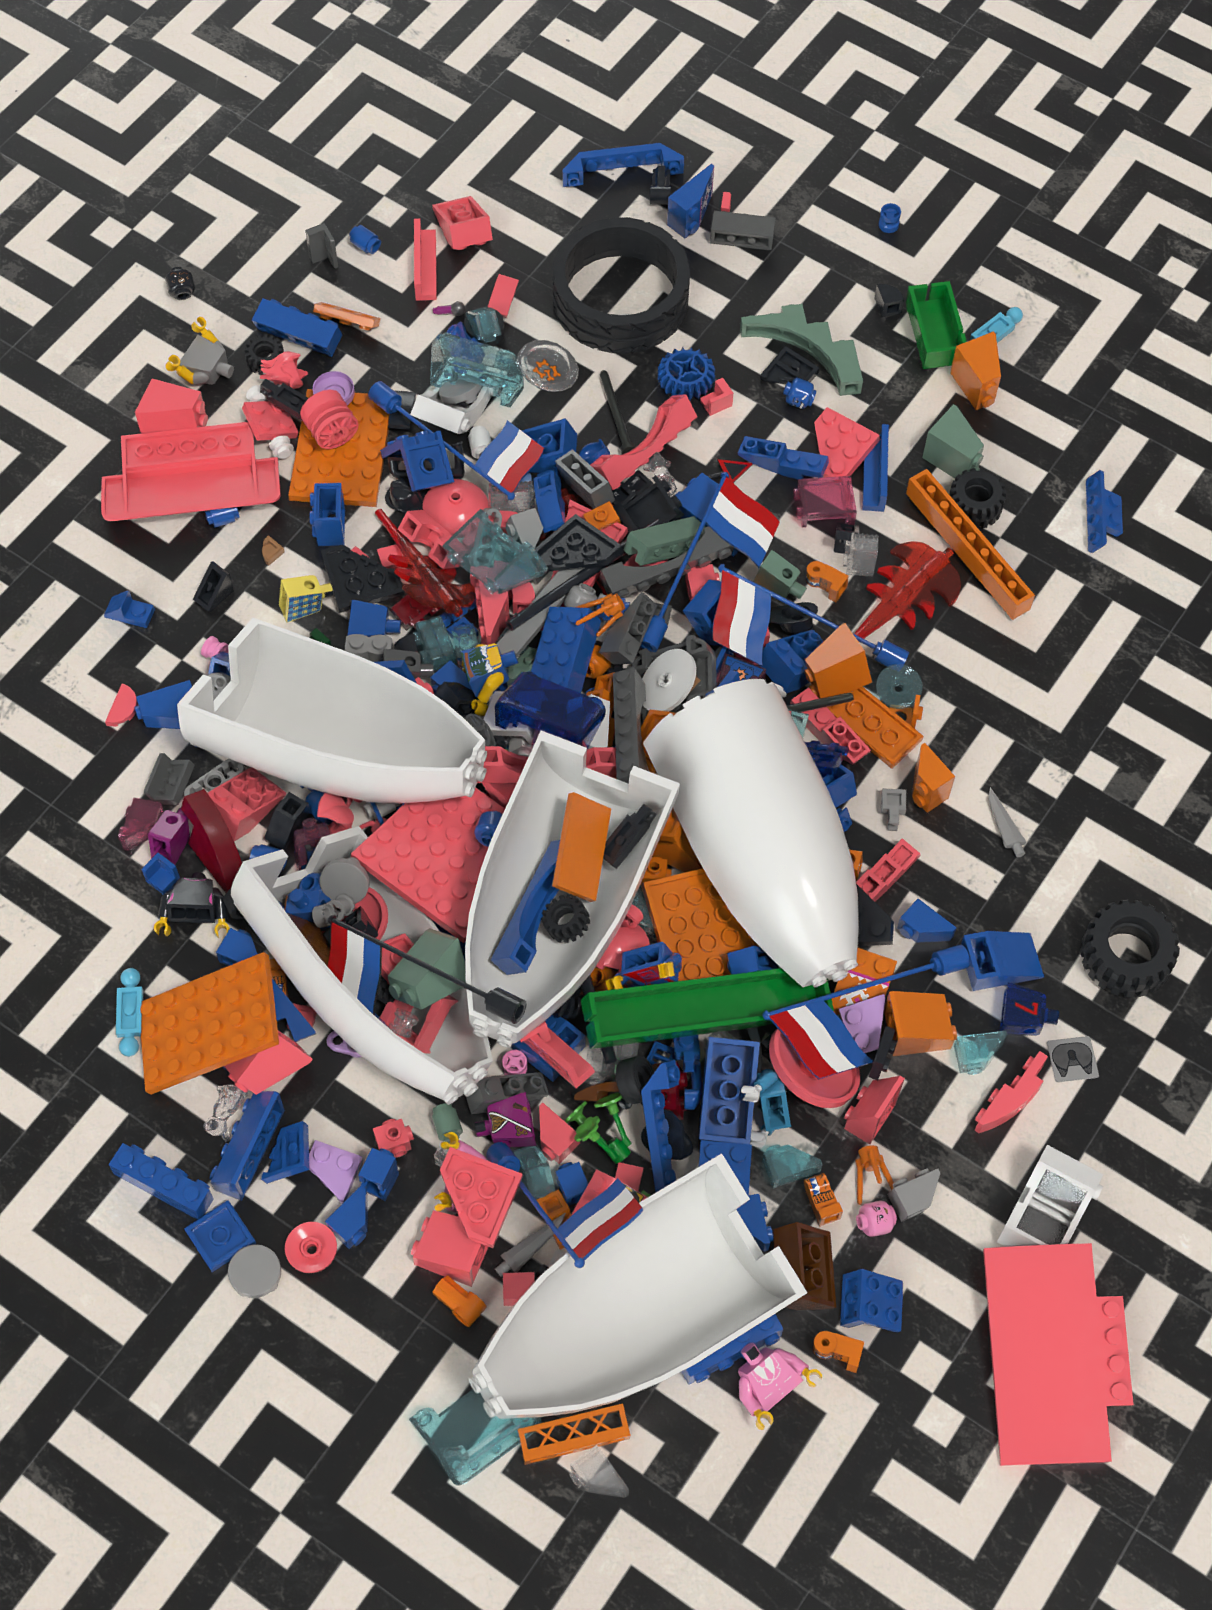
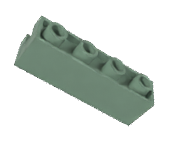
M693 516L631 531L627 536L623 550L628 555L637 553L635 561L640 566L680 556L689 550L701 522Z

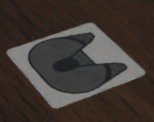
M1089 1036L1047 1041L1056 1082L1099 1077Z

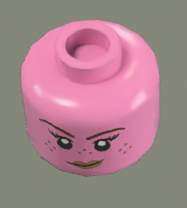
M882 1200L862 1205L859 1214L856 1216L858 1228L863 1230L869 1237L888 1234L892 1231L897 1220L894 1208Z

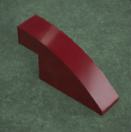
M203 789L184 796L181 810L193 824L188 844L223 891L227 893L232 888L242 861L222 815L206 790Z

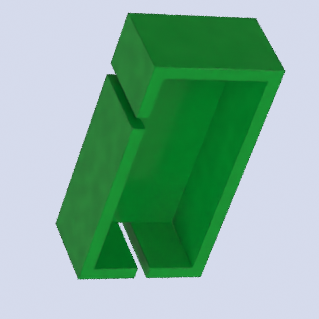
M950 281L931 283L928 301H925L928 289L927 284L908 286L905 303L923 369L952 366L956 346L967 342L965 333H963V326Z

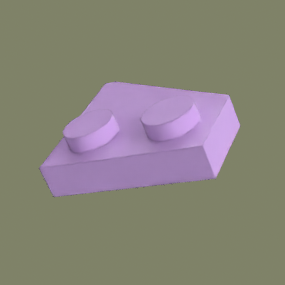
M884 994L839 1009L844 1025L864 1053L879 1048L886 999Z
M315 1140L309 1153L310 1171L343 1204L347 1199L363 1158L362 1156Z

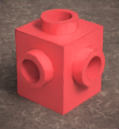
M402 1118L398 1120L389 1119L383 1122L381 1126L373 1128L379 1150L381 1148L393 1153L395 1158L401 1157L411 1150L410 1141L414 1140L409 1125L404 1126Z

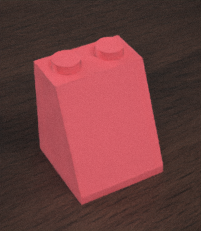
M151 379L135 411L141 434L205 427L208 421L201 391L156 379Z
M278 1030L279 1045L224 1067L230 1073L228 1077L235 1082L239 1089L245 1093L250 1090L257 1095L308 1065L313 1059L299 1044Z
M433 1210L431 1217H426L423 1222L421 1231L424 1233L421 1240H416L412 1247L411 1255H413L414 1265L444 1277L448 1275L454 1281L472 1287L489 1246L468 1239L459 1216Z

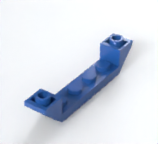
M661 143L579 152L562 170L563 187L583 185V172L659 163L670 170V175L681 174L684 171V156Z
M676 1060L661 1063L641 1091L656 1192L676 1181V1174L672 1170L671 1164L672 1147L668 1143L667 1136L669 1125L664 1115L665 1098L661 1093V1089H670L679 1085L680 1070L676 1066Z

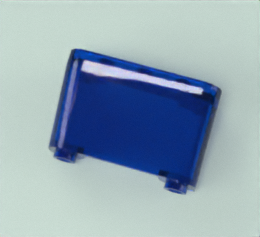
M529 671L520 673L495 704V726L506 730L510 723L516 728L521 723L581 745L587 749L606 715L605 706L599 698L589 697L538 677L535 673Z

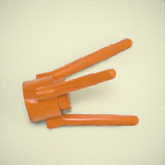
M610 593L603 598L577 606L576 608H589L603 603L601 608L576 621L575 624L580 625L603 612L608 617L612 615L596 633L597 637L601 636L618 618L623 616L622 611L625 610V605L617 593L614 595Z
M874 1145L861 1148L858 1151L860 1158L855 1160L857 1166V1203L859 1205L862 1204L863 1168L868 1172L874 1171L879 1184L882 1183L879 1168H881L891 1190L894 1188V1181L885 1165L883 1155H880L878 1147Z

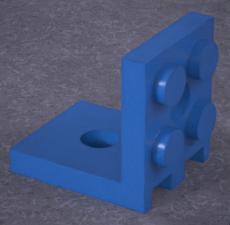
M422 431L410 438L409 435H402L396 437V440L387 442V447L380 450L382 458L402 455L412 492L454 482L441 431L428 434V431ZM424 460H428L431 463V471H427L424 468Z

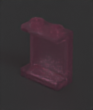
M851 476L798 479V485L793 490L794 501H798L799 506L796 507L797 520H801L802 527H807V521L838 518H845V524L855 525L857 511Z

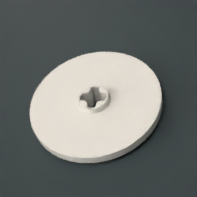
M672 649L658 656L650 664L642 678L646 691V701L643 703V706L647 710L669 712L681 704L687 697L696 678V663L691 654L682 649Z

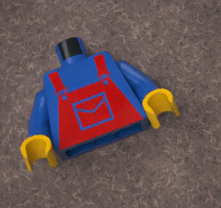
M664 942L623 952L622 969L615 977L605 981L607 989H622V984L628 980L641 986L677 982L679 972L682 969V957L679 953H673Z

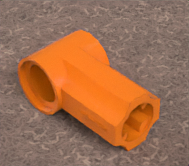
M448 1275L442 1278L433 1290V1295L449 1307L454 1316L467 1327H470L487 1308L486 1304L472 1292L468 1293Z

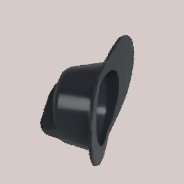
M400 478L391 482L390 488L385 495V501L390 508L405 514L407 511L423 510V500L429 490L424 489L412 492L409 479Z
M796 603L815 614L818 612V606L814 603ZM789 605L771 607L770 622L780 624L782 630L786 633H803L813 627L812 617Z

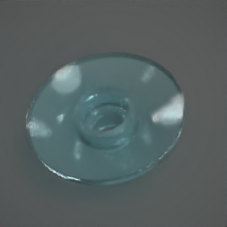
M895 664L885 668L878 676L876 683L877 694L882 702L896 709L912 706L915 696L921 695L923 688L919 674L913 668L903 664ZM900 686L903 691L896 692L894 687Z

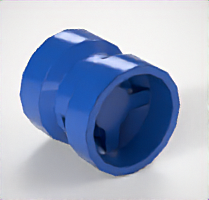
M888 203L881 208L879 228L883 232L893 233L899 228L901 208L898 205Z

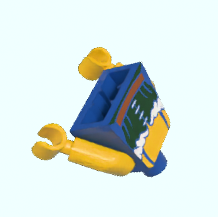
M495 643L489 645L478 644L475 648L461 651L462 667H464L462 671L466 673L468 682L475 696L479 699L473 700L471 707L475 710L474 713L479 716H485L488 709L486 703L493 692L500 685L508 682L509 676L506 668L519 663L514 650L501 654L498 645Z

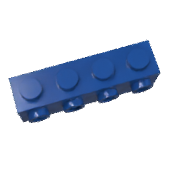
M262 298L252 318L258 330L330 357L333 356L342 337L338 324L335 322L320 320L318 316L312 313L304 314L293 306L285 307L274 299L269 301Z
M122 1143L109 1163L114 1175L197 1220L204 1216L214 1200L209 1190V1185L199 1179L195 1182L187 1178L188 1174L179 1168L174 1170L168 1168L166 1162L156 1156L150 1158L144 1155L145 1151L134 1144L129 1147Z
M776 1314L681 1372L688 1385L695 1381L696 1383L703 1382L716 1370H726L737 1359L741 1357L745 1359L741 1350L749 1343H754L758 1349L764 1345L769 1347L777 1343L782 1335L783 1327Z

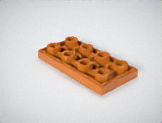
M575 792L568 794L552 887L589 902L596 901L611 808Z

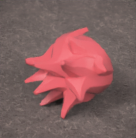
M287 351L279 354L272 360H261L263 364L260 366L264 367L261 368V371L265 374L260 375V379L271 380L275 385L284 383L293 389L300 388L303 385L301 379L308 375V372L297 369V360L301 356L299 353Z

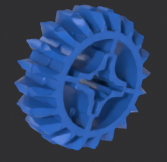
M682 347L681 351L674 348L672 353L667 352L665 358H662L658 366V380L661 389H665L666 394H686L689 401H691L692 397L699 399L700 394L706 395L707 390H711L712 384L715 381V368L712 359H708L707 353L701 355L700 349L695 352L692 347L689 350H685Z

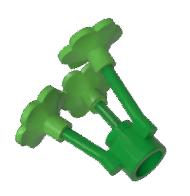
M614 1093L608 1097L601 1098L594 1104L595 1108L607 1107L609 1114L613 1115L622 1138L620 1140L618 1137H614L606 1142L596 1131L599 1127L600 1118L598 1116L586 1118L582 1114L587 1104L586 1101L565 1119L566 1123L576 1121L580 1125L574 1137L576 1142L586 1141L588 1138L593 1142L596 1141L615 1164L623 1161L630 1155L631 1151L628 1146L632 1144L625 1133L618 1115L619 1109L616 1103L622 1098L620 1093Z

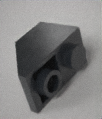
M288 792L275 809L264 840L276 848L285 851L298 834V831L303 828V821L311 817L309 803Z

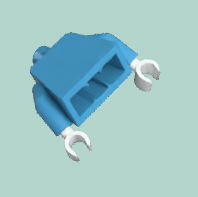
M765 1069L761 1073H757L754 1087L743 1086L741 1093H746L743 1101H760L764 1124L761 1127V1132H751L750 1144L763 1148L767 1141V1135L770 1136L777 1129L791 1127L783 1082L775 1070Z

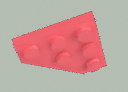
M827 407L814 422L820 455H825L829 458L824 478L842 487L880 441V435Z
M450 1147L440 1168V1174L468 1239L493 1248L523 1178V1174Z

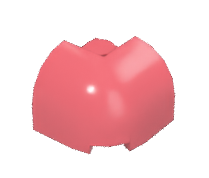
M639 925L634 929L620 926L616 936L596 967L603 970L607 966L620 969V972L622 969L623 952L650 945L646 932Z

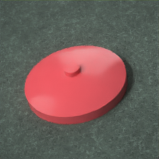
M777 1028L772 1034L769 1043L772 1065L780 1080L797 1097L817 1107L836 1108L844 1105L855 1095L860 1085L859 1067L817 1079L804 1066L783 1033Z

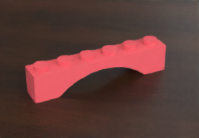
M672 395L659 406L652 429L637 447L621 455H601L590 464L609 482L611 490L617 489L625 478L634 475L635 470L639 466L648 463L649 458L653 454L662 451L663 446L667 442L676 439L677 434L681 430L691 426V422L697 418V415L687 395Z
M485 746L487 757L483 767L487 769L484 780L482 782L478 781V783H517L528 757L509 752L501 746ZM593 747L588 749L586 768L616 778V747Z

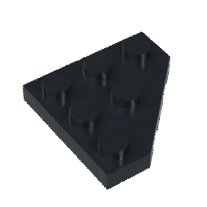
M575 514L531 551L527 557L529 562L543 572L605 566L623 552L622 545Z
M343 544L321 550L322 559L339 613L351 610L352 600L374 604L405 595L401 579L394 573V569H388L363 554L359 555Z
M856 884L859 919L858 946L893 945L894 921Z

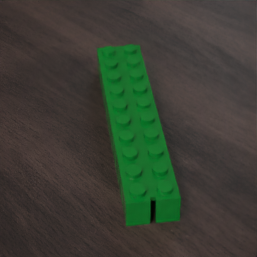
M780 968L590 992L581 999L584 1020L585 1022H590L586 1026L590 1049L774 1025L771 1020L763 1018L765 1010L771 1012L828 995L830 990L828 980L818 987L813 985L802 987ZM832 999L825 1000L824 1002L834 1011Z

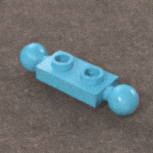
M1011 307L1008 309L1006 316L1001 312L972 333L970 340L994 331L998 343L1015 329V324L1022 320V310L1018 307Z
M128 968L122 972L120 979L125 988H117L116 1035L118 1038L124 1037L119 1043V1050L121 1054L127 1057L133 1056L138 1052L139 1043L134 1037L141 1036L142 1027L140 1008L143 1001L142 986L135 987L140 982V974L134 968Z

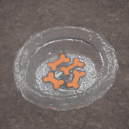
M534 340L525 344L518 353L517 364L520 373L530 384L538 389L548 392H561L571 388L578 378L579 368L575 358L566 348L558 343L548 340Z

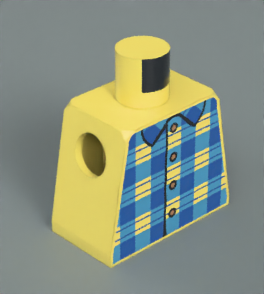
M314 575L282 579L279 607L286 623L319 612L322 606V599L333 596L332 586L330 583L320 585Z

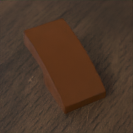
M605 1082L587 1087L575 1094L574 1100L598 1101L601 1098L608 1097V1092H619L617 1083Z

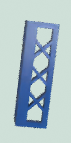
M882 424L880 441L864 459L863 511L884 512L888 482L889 425Z

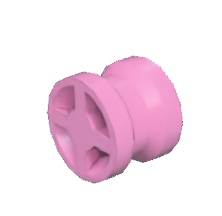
M210 636L202 646L201 655L205 658H212V656L222 651L229 653L228 644L220 643L216 637Z
M510 1050L503 1056L502 1066L504 1075L526 1074L527 1058L524 1053L519 1050Z

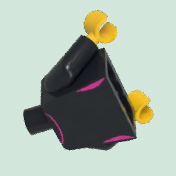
M201 872L193 873L192 878H179L175 886L171 887L161 897L158 913L160 920L154 924L155 932L159 935L160 928L165 926L164 934L166 936L170 935L171 927L167 924V919L169 922L215 923V919H218L215 933L219 938L218 931L221 928H225L227 932L229 931V926L225 922L228 916L227 907L223 901L224 895L218 888L213 886V880L206 879L205 874Z

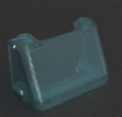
M442 333L434 339L431 353V386L441 388L442 383L445 381H450V384L455 385L458 379L495 389V396H501L500 405L511 408L524 389V378L514 353L450 333Z
M482 509L471 517L442 546L447 552L445 557L454 566L456 564L460 565L484 583V587L491 594L507 592L542 577L548 571V567L530 543L527 541L522 545L504 533L497 523L492 524L488 518L489 515Z
M471 1390L440 1414H437L433 1408H424L419 1410L409 1420L452 1483L459 1486L469 1482L520 1444L518 1429L541 1424V1417L500 1419L494 1416L490 1418L484 1409L483 1403L485 1400L481 1393L477 1394L474 1390ZM534 1432L525 1434V1439L532 1435Z

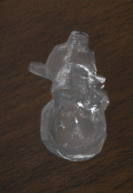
M656 452L654 457L650 459L649 465H643V470L654 472V476L656 475L660 480L665 479L672 488L669 491L670 494L674 496L677 494L675 479L667 469L671 466V462L669 460L666 461L659 452Z
M234 1085L217 1086L216 1090L219 1096L213 1106V1116L208 1118L203 1125V1129L212 1136H222L226 1142L230 1140V1131L226 1121L239 1109L244 1098L248 1096V1092L245 1093Z

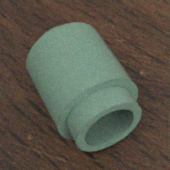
M447 1103L433 1108L432 1120L439 1140L450 1143V1139L444 1136L448 1132L456 1133L459 1139L463 1129L456 1109Z

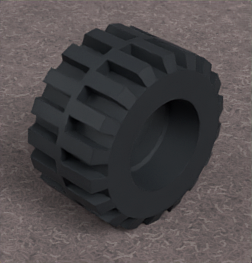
M972 468L970 472L965 470L961 475L958 474L955 477L949 495L977 528L979 526L987 528L988 524L993 525L1000 518L1006 499L1004 482H1000L1001 478L999 476H993V472H985V469L981 468L980 471H976L975 468ZM968 496H979L985 501H974Z

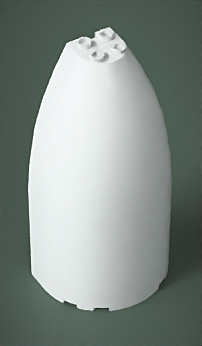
M252 618L228 645L231 681L213 701L212 678L202 675L177 704L180 730L184 739L190 741V744L291 783L332 795L381 803H415L462 796L472 797L478 781L482 782L487 772V769L483 767L487 757L485 739L447 703L424 687L358 655Z
M764 679L741 680L714 688V693L707 695L703 699L697 696L683 704V710H680L674 716L672 713H669L651 731L643 744L657 774L680 783L679 793L673 808L705 873L732 915L750 937L802 987L810 985L814 987L821 986L827 982V978L828 980L833 979L834 982L844 979L849 970L858 966V893L853 861L830 793L777 686L773 682L766 684Z
M540 731L491 839L479 873L468 918L465 945L466 983L486 993L499 987L524 999L527 1003L521 1020L516 1024H512L488 1012L484 1003L485 998L466 989L469 1021L474 1027L473 1033L481 1038L489 1036L496 1039L499 1045L510 1048L512 1043H517L559 1009L588 978L616 936L633 903L677 799L680 787L678 782L633 766L630 772L629 784L586 768V747L544 731ZM575 792L611 808L606 841L627 815L631 816L634 812L637 813L643 804L651 808L657 815L651 822L647 832L620 866L616 869L603 859L596 901L589 902L577 897L590 915V924H586L588 930H582L584 935L581 938L577 935L575 936L577 940L574 942L570 938L569 943H564L563 940L559 943L549 935L541 920L536 935L537 952L526 973L507 975L491 961L551 841L561 839L569 793ZM559 890L554 898L558 901L560 900V895H564L566 898L567 894H572ZM568 913L561 917L558 925L568 923L573 918L574 913Z
M360 826L321 837L306 868L288 875L278 877L288 858L283 849L243 861L231 888V897L234 900L235 906L302 997L328 1026L359 1055L385 1073L418 1090L444 1100L448 1105L456 1101L463 1094L467 1097L478 1089L476 1084L488 1074L487 1069L493 1062L488 1036L487 1038H481L473 1033L474 1027L469 1021L466 988L463 987L450 994L458 1002L450 1008L430 1048V1054L423 1053L383 1024L338 980L282 908L285 905L286 895L294 889H299L300 882L305 876L314 872L322 873L325 865L335 859H348L351 857V853L368 838ZM367 872L370 879L369 887L383 897L388 908V924L380 941L384 942L405 933L415 944L429 928L439 931L428 916ZM431 1005L422 1010L413 1007L405 1025L419 1035Z
M722 1154L641 1201L639 1204L642 1206L643 1212L630 1225L592 1253L585 1260L584 1267L576 1268L574 1259L567 1252L540 1275L513 1305L488 1342L472 1371L473 1377L469 1379L473 1390L477 1394L480 1392L484 1398L483 1406L490 1418L494 1416L506 1419L560 1415L616 1402L659 1384L695 1365L807 1294L780 1247L778 1246L764 1255L736 1209L749 1201L750 1198Z

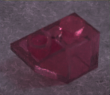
M133 798L131 806L129 805L126 809L125 825L121 826L118 834V839L121 841L124 850L129 851L149 840V831L164 813L160 802Z

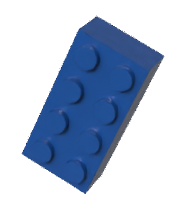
M549 607L526 686L528 692H542L549 701L568 703L569 700L580 698L601 620L596 616L580 625L575 623L592 613L593 611L590 608Z
M707 1037L698 1139L750 1144L754 1102L743 1101L746 1093H741V1089L743 1086L754 1087L757 1078L760 1042Z

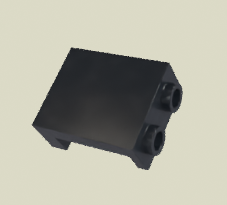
M655 475L652 477L655 483L625 506L620 501L613 506L629 533L643 529L656 519H659L664 524L676 521L684 516L680 509L683 506L676 495L672 496L669 491L672 488L665 479L660 480Z

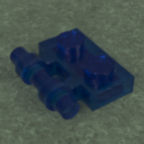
M815 740L805 742L821 774L835 775L843 761L842 755L847 756L848 747L840 746L839 743L821 744L820 741Z

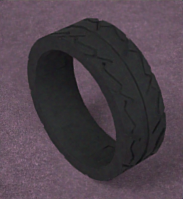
M614 217L612 219L606 218L593 221L569 235L558 248L553 261V305L556 307L554 311L565 331L570 332L569 335L579 343L608 353H630L631 351L635 353L648 350L672 336L685 318L688 309L690 265L687 264L689 261L685 250L677 239H673L670 233L655 224L630 217ZM624 256L644 260L656 266L668 277L673 285V289L660 304L647 311L629 315H615L600 312L585 305L573 294L568 285L574 275L584 266L603 258Z

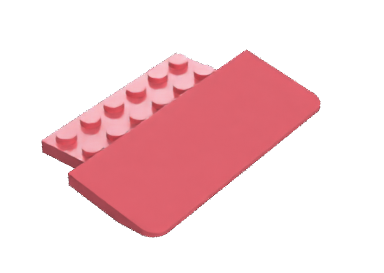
M248 422L121 436L123 474L102 477L101 510L105 520L119 521L274 503L281 497L278 457L256 459L254 433Z

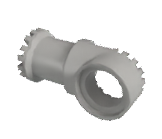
M341 894L336 897V900L315 906L312 916L316 926L319 928L330 926L328 918L331 915H335L336 919L342 920L344 916L352 914V910L355 909L353 898H350L349 895Z

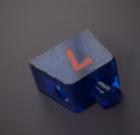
M1008 982L1004 991L999 1035H1040L1044 1023L1057 1025L1059 1010L1045 1008V994Z

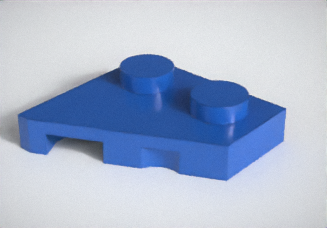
M304 1121L281 1128L277 1137V1143L269 1156L272 1160L268 1172H263L261 1180L266 1184L310 1170L308 1125Z

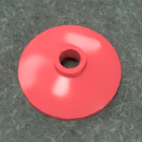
M318 1222L300 1224L290 1232L285 1243L287 1260L296 1270L304 1273H316L324 1270L332 1263L337 1252V1241L334 1233L329 1227ZM312 1246L317 1248L314 1254L307 1252L308 1248Z

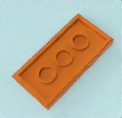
M864 687L850 692L854 696V700L851 702L827 706L836 718L841 717L869 747L871 752L891 769L923 740L924 736Z

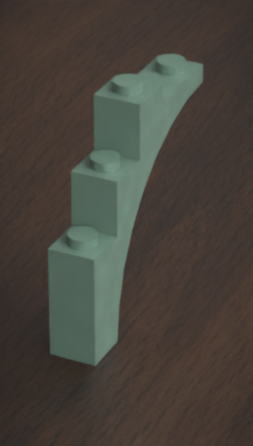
M803 304L781 306V313L741 317V337H763L790 343L806 351L826 368L834 380L840 396L861 394L863 378L854 340L832 342L828 322L807 324Z

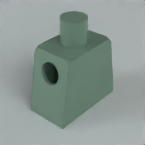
M773 550L770 551L760 566L753 581L784 598L790 593L801 599L807 590L805 586L797 582L801 573L800 570Z

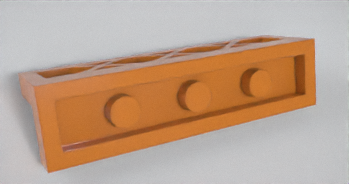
M623 1404L518 1429L525 1465L628 1440L631 1436ZM619 1411L622 1427L611 1429L602 1423L607 1414ZM603 1415L602 1418L600 1419V1421H598L597 1419L593 1418V1417H597V1416ZM589 1419L597 1424L592 1434L584 1435L576 1430L581 1420ZM576 1422L574 1427H571L568 1423ZM562 1425L571 1432L566 1440L558 1442L550 1434L556 1426ZM599 1427L605 1429V1431L597 1432ZM550 1428L547 1434L541 1431ZM537 1432L545 1437L539 1447L527 1448L525 1434ZM573 1433H575V1434H577L578 1436H580V1437H577V1438L570 1439V1438L572 1437ZM547 1439L553 1442L552 1444L544 1445Z

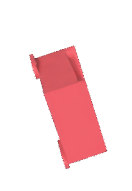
M448 995L433 1003L426 1015V1021L419 1035L405 1025L414 1006L395 999L394 1002L386 1004L380 1018L396 1035L421 1052L430 1054V1048L450 1008L458 1000Z

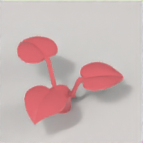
M324 793L319 801L317 817L333 820L326 828L329 835L352 828L354 815L349 807L353 800L361 803L363 800L346 797L347 803L345 805L342 797ZM376 818L375 821L371 820L360 825V828L364 829L372 826L371 831L374 833L380 827V823Z

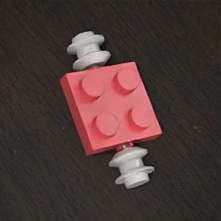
M261 385L252 386L246 393V398L249 402H244L242 410L256 440H272L269 447L273 450V456L285 459L294 450L293 445L290 444V439L297 438L299 432L290 413L271 403L260 392Z

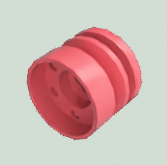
M336 390L320 391L310 397L302 406L300 412L301 419L322 448L332 449L345 444L354 436L358 429V420L347 407L341 394Z

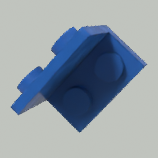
M864 1269L844 1274L840 1326L851 1328L868 1324L885 1330L900 1332L902 1326L903 1281Z

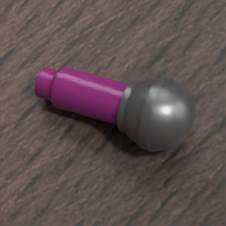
M456 301L451 305L433 308V314L438 315L454 314L460 316L465 313V305L460 301Z

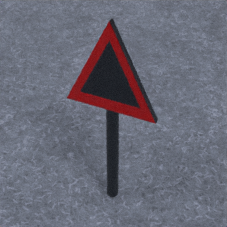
M717 459L722 472L709 475L708 477L711 479L721 477V473L727 472L729 479L734 483L753 463Z

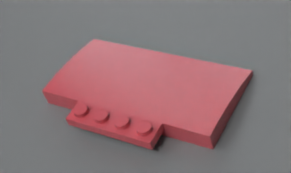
M1092 1243L984 1248L1000 1466L1112 1462L1107 1407L1132 1406L1133 1395L1123 1296H1096Z

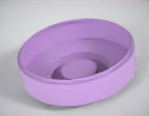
M326 372L320 375L313 384V395L323 390H336L341 394L347 405L351 403L355 395L352 379L342 372Z

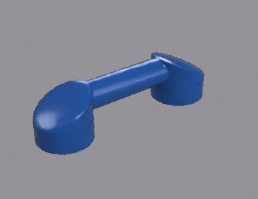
M694 1059V1072H691L692 1089H684V1110H694L702 1097L701 1063L699 1059Z

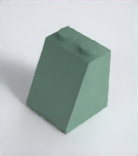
M953 404L928 431L922 458L955 478L965 470L970 472L972 468L980 471L979 464L984 457L982 455L984 444L958 407Z
M429 928L407 952V954L466 983V965L458 938ZM402 958L387 976L390 984L389 992L392 997L421 1010L463 988L405 958Z

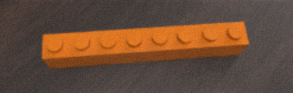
M926 469L909 478L906 491L907 496L1009 617L1014 620L1031 610L1035 597L1034 593L929 470Z

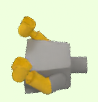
M198 317L197 322L200 323L201 327L195 322L192 323L191 327L194 332H201L202 335L196 336L181 360L177 355H171L166 363V369L168 371L176 370L181 378L192 385L205 383L212 385L215 384L220 375L230 378L234 367L227 364L226 350L209 329L206 330V320L203 317Z

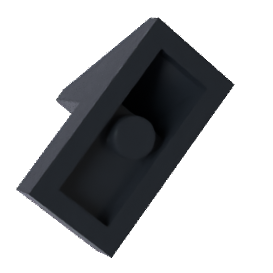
M837 523L834 542L835 553L855 555L859 539V525Z
M361 906L341 920L374 938L378 936L377 930Z

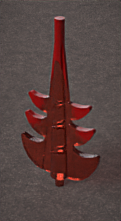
M382 509L376 510V517L390 533L403 556L390 554L388 557V561L401 567L396 568L394 573L401 579L416 584H403L402 589L420 604L432 608H444L447 613H453L456 617H460L463 614L461 608L470 607L476 599L475 587L471 583L451 584L457 574L455 568H437L439 565L429 556L422 555L398 530Z
M915 541L902 543L891 549L890 553L906 563L908 570L895 565L878 568L877 573L886 577L893 584V588L882 583H872L866 586V590L875 594L881 602L854 634L865 639L896 615L913 630L916 616L911 607L912 604L922 609L928 619H931L933 616L935 601L930 592L931 590L939 593L946 600L948 606L952 607L959 596L961 588L960 576L949 561V558L954 554L952 549L947 548L943 552L936 551L925 543Z

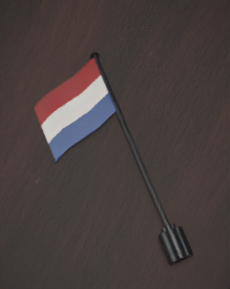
M331 915L328 918V922L331 924V950L327 967L374 1016L382 970V947L484 997V1003L488 1012L512 1024L518 1023L525 1013L527 1003L516 995L499 987L486 993L336 919L335 915Z

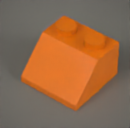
M923 743L915 767L912 797L915 804L920 808L922 807L928 813L949 799L955 776L929 746Z

